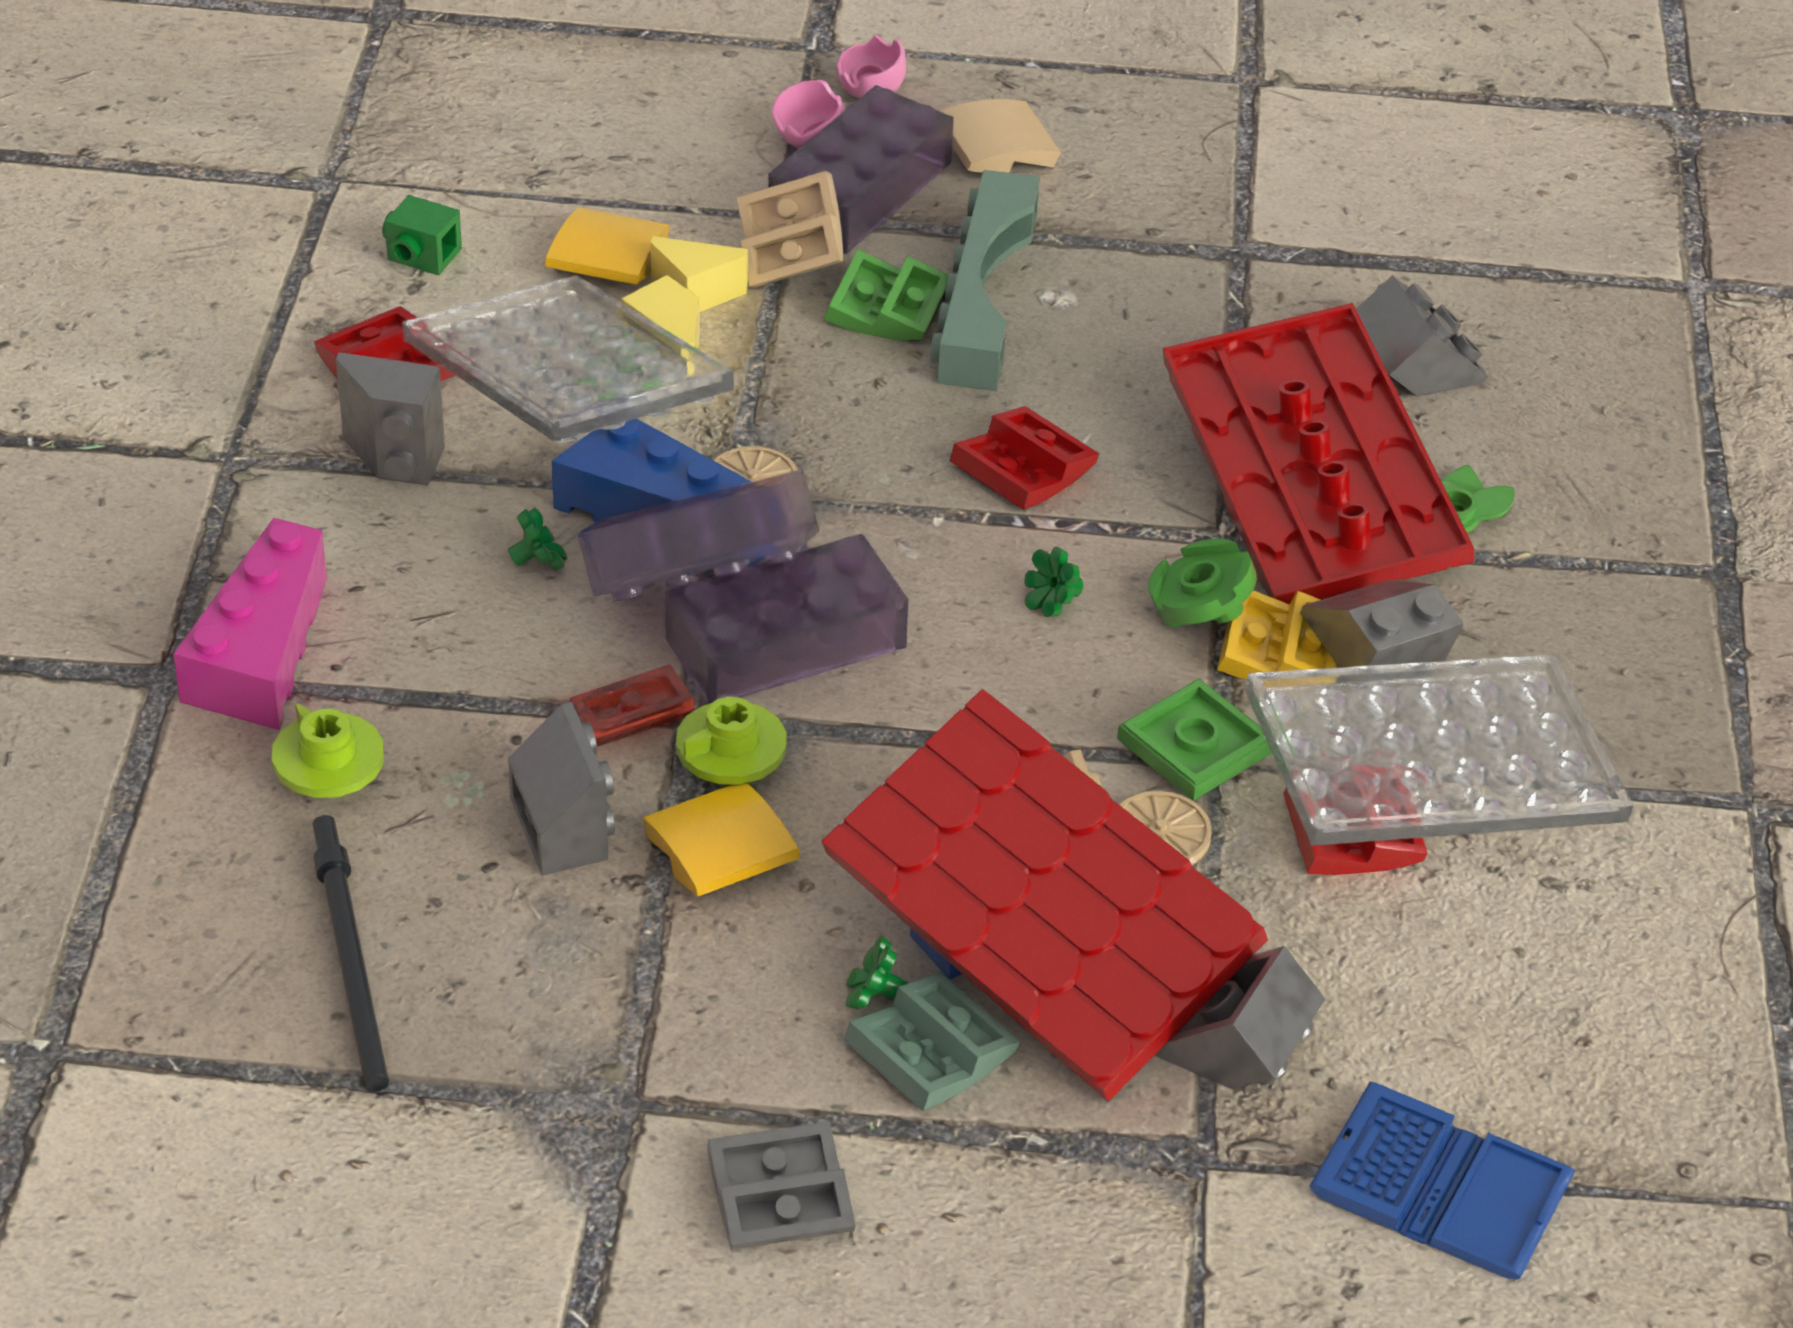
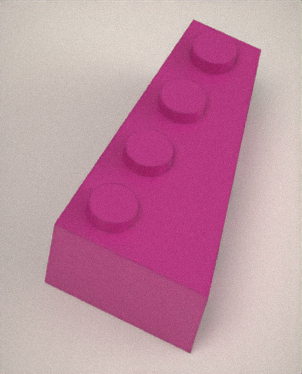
M273 517L173 653L179 700L181 703L280 730L284 718L283 707L286 698H290L295 683L294 672L298 659L303 657L308 627L313 625L327 580L322 530Z

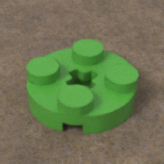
M1207 539L1181 548L1183 557L1173 562L1170 566L1165 558L1156 566L1149 578L1148 590L1163 623L1168 627L1176 628L1185 624H1198L1211 620L1226 623L1236 619L1243 612L1242 602L1249 597L1256 585L1257 574L1249 553L1246 550L1245 553L1241 552L1236 542L1228 539Z

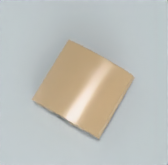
M986 99L965 102L939 110L934 117L937 125L967 171L983 173V170L1009 173L1014 161L1054 168L1061 153L1031 107L1023 100Z
M819 172L736 197L745 239L740 240L741 248L748 249V281L750 287L755 288L843 262L839 210L832 174L829 172Z

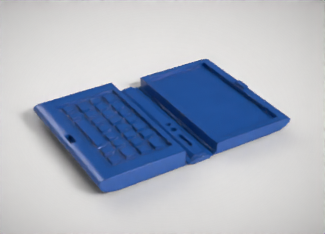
M1369 1082L1310 1184L1312 1192L1331 1204L1399 1232L1416 1242L1427 1244L1502 1277L1513 1280L1520 1279L1575 1170L1570 1166L1491 1133H1488L1484 1140L1472 1132L1455 1128L1453 1126L1455 1115L1381 1084Z

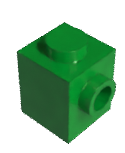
M408 195L394 211H390L387 214L383 223L382 234L386 239L387 259L440 275L462 250L460 210Z

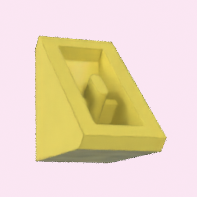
M652 236L650 242L651 281L654 282L668 275L699 297L700 312L747 293L748 249Z

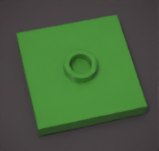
M1200 678L1121 723L1118 726L1117 739L1193 801L1274 753L1276 738Z

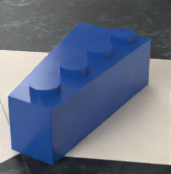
M622 410L551 461L553 509L571 514L577 508L592 513L593 522L611 528L617 521L641 529L642 538L657 543L661 540H675L685 544V552L745 572L780 546L781 497Z

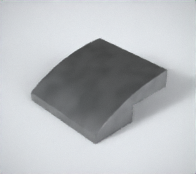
M830 1121L708 1139L707 1152L731 1250L855 1231L856 1224L844 1168L840 1169Z

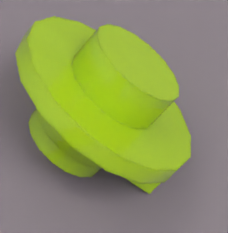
M724 697L717 699L711 704L699 707L684 718L677 728L676 753L683 767L700 779L716 784L742 785L761 780L779 767L786 756L787 732L780 719L766 708L752 704L740 697Z
M298 703L295 704L296 720L282 729L272 744V769L280 783L298 794L314 798L341 797L359 791L376 779L384 765V740L374 725L360 716L344 713L339 710L328 708L311 712Z

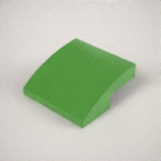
M857 249L823 320L872 336L895 340H922L946 290L949 274L910 256H907L900 269Z

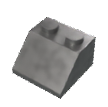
M339 352L336 357L343 439L377 478L428 486L445 447L440 367Z
M1386 580L1303 605L1300 611L1356 692L1443 665L1464 625L1435 584Z
M1285 946L1255 954L1155 1056L1230 1089L1255 1083L1260 1085L1269 1084L1279 1078L1287 1069L1288 1057L1297 1043L1312 1030V1020L1324 1003L1325 998Z

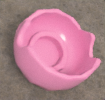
M874 35L866 44H856L843 51L836 65L837 76L842 87L852 96L866 100H882L899 89L906 75L905 52L901 41L897 38L890 45L884 42L878 35Z
M822 80L802 81L787 87L775 98L771 109L772 117L780 135L786 142L796 148L809 150L830 144L845 126L846 110L840 95H835L828 83Z

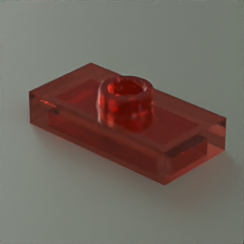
M670 664L570 697V702L573 703L581 723L589 722L591 724L597 747L684 718L694 711V697Z

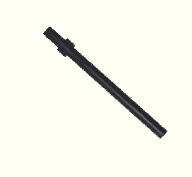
M322 815L314 819L312 823L317 850L313 856L318 880L325 885L365 1088L372 1092L381 1091L389 1085V1078L347 880L351 874L347 849L340 845L335 819L329 815Z

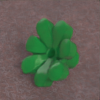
M535 507L530 511L524 509L517 516V520L524 531L523 539L508 548V553L514 563L520 566L536 557L542 564L549 562L555 571L564 568L563 560L567 559V554L561 545L552 543L555 538L546 525L543 526V517L539 510Z
M1054 547L1049 554L1044 550L1038 549L1032 556L1033 565L1038 570H1029L1025 575V586L1034 588L1026 596L1025 605L1030 610L1042 608V613L1045 617L1060 615L1062 604H1070L1073 597H1078L1083 591V580L1080 578L1079 567L1072 563H1067L1068 553L1065 550Z
M882 935L876 939L874 947L872 946L863 959L864 969L854 968L848 976L846 985L853 988L846 998L845 1005L857 1010L868 1005L870 997L876 996L879 993L894 1001L898 987L908 984L907 981L891 973V968L895 963L897 954L891 950V942Z

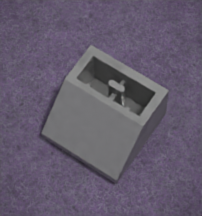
M1392 275L1356 309L1387 373L1416 396L1482 384L1488 378V375L1477 361L1482 356L1480 350L1464 334L1459 335L1456 330L1461 327L1458 319L1442 304L1435 309L1432 299L1416 283L1407 287Z
M572 702L561 704L508 757L510 799L542 876L608 860L607 836L615 834L612 810L606 801L607 795L614 794L611 770L606 760L598 762L596 758L597 744L593 728L589 722L581 723Z

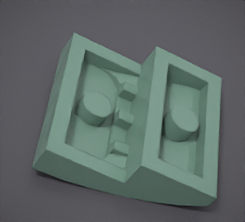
M941 972L898 987L892 1006L850 1021L844 1041L922 1111L947 1101L988 1075L1017 1051L1020 1043L1018 1038Z

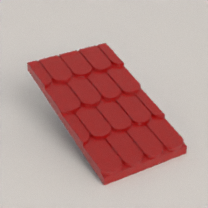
M1353 303L1163 348L1164 365L1169 373V380L1191 423V430L1224 495V502L1247 547V552L1252 559L1256 573L1269 597L1290 605L1296 592L1300 591L1323 600L1386 580H1398L1401 578L1406 580L1446 570L1449 566L1454 568L1474 563V546Z
M983 688L965 704L963 710L960 709L925 742L923 748L920 747L884 781L885 783L882 786L877 787L844 819L841 825L838 824L821 840L827 855L1107 1102L1268 941L1264 927L1252 918L1248 910L1192 867L1190 860L1110 798L1108 792L1053 749L1045 737Z

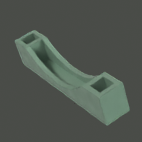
M983 170L979 188L971 187L968 216L964 215L960 244H957L955 248L953 273H949L947 280L946 302L949 303L942 302L940 307L938 332L943 333H934L931 345L930 362L939 363L938 384L997 391L1004 362L1006 320L993 307L983 286L998 264L1015 251L1031 243L1038 215L1040 176Z

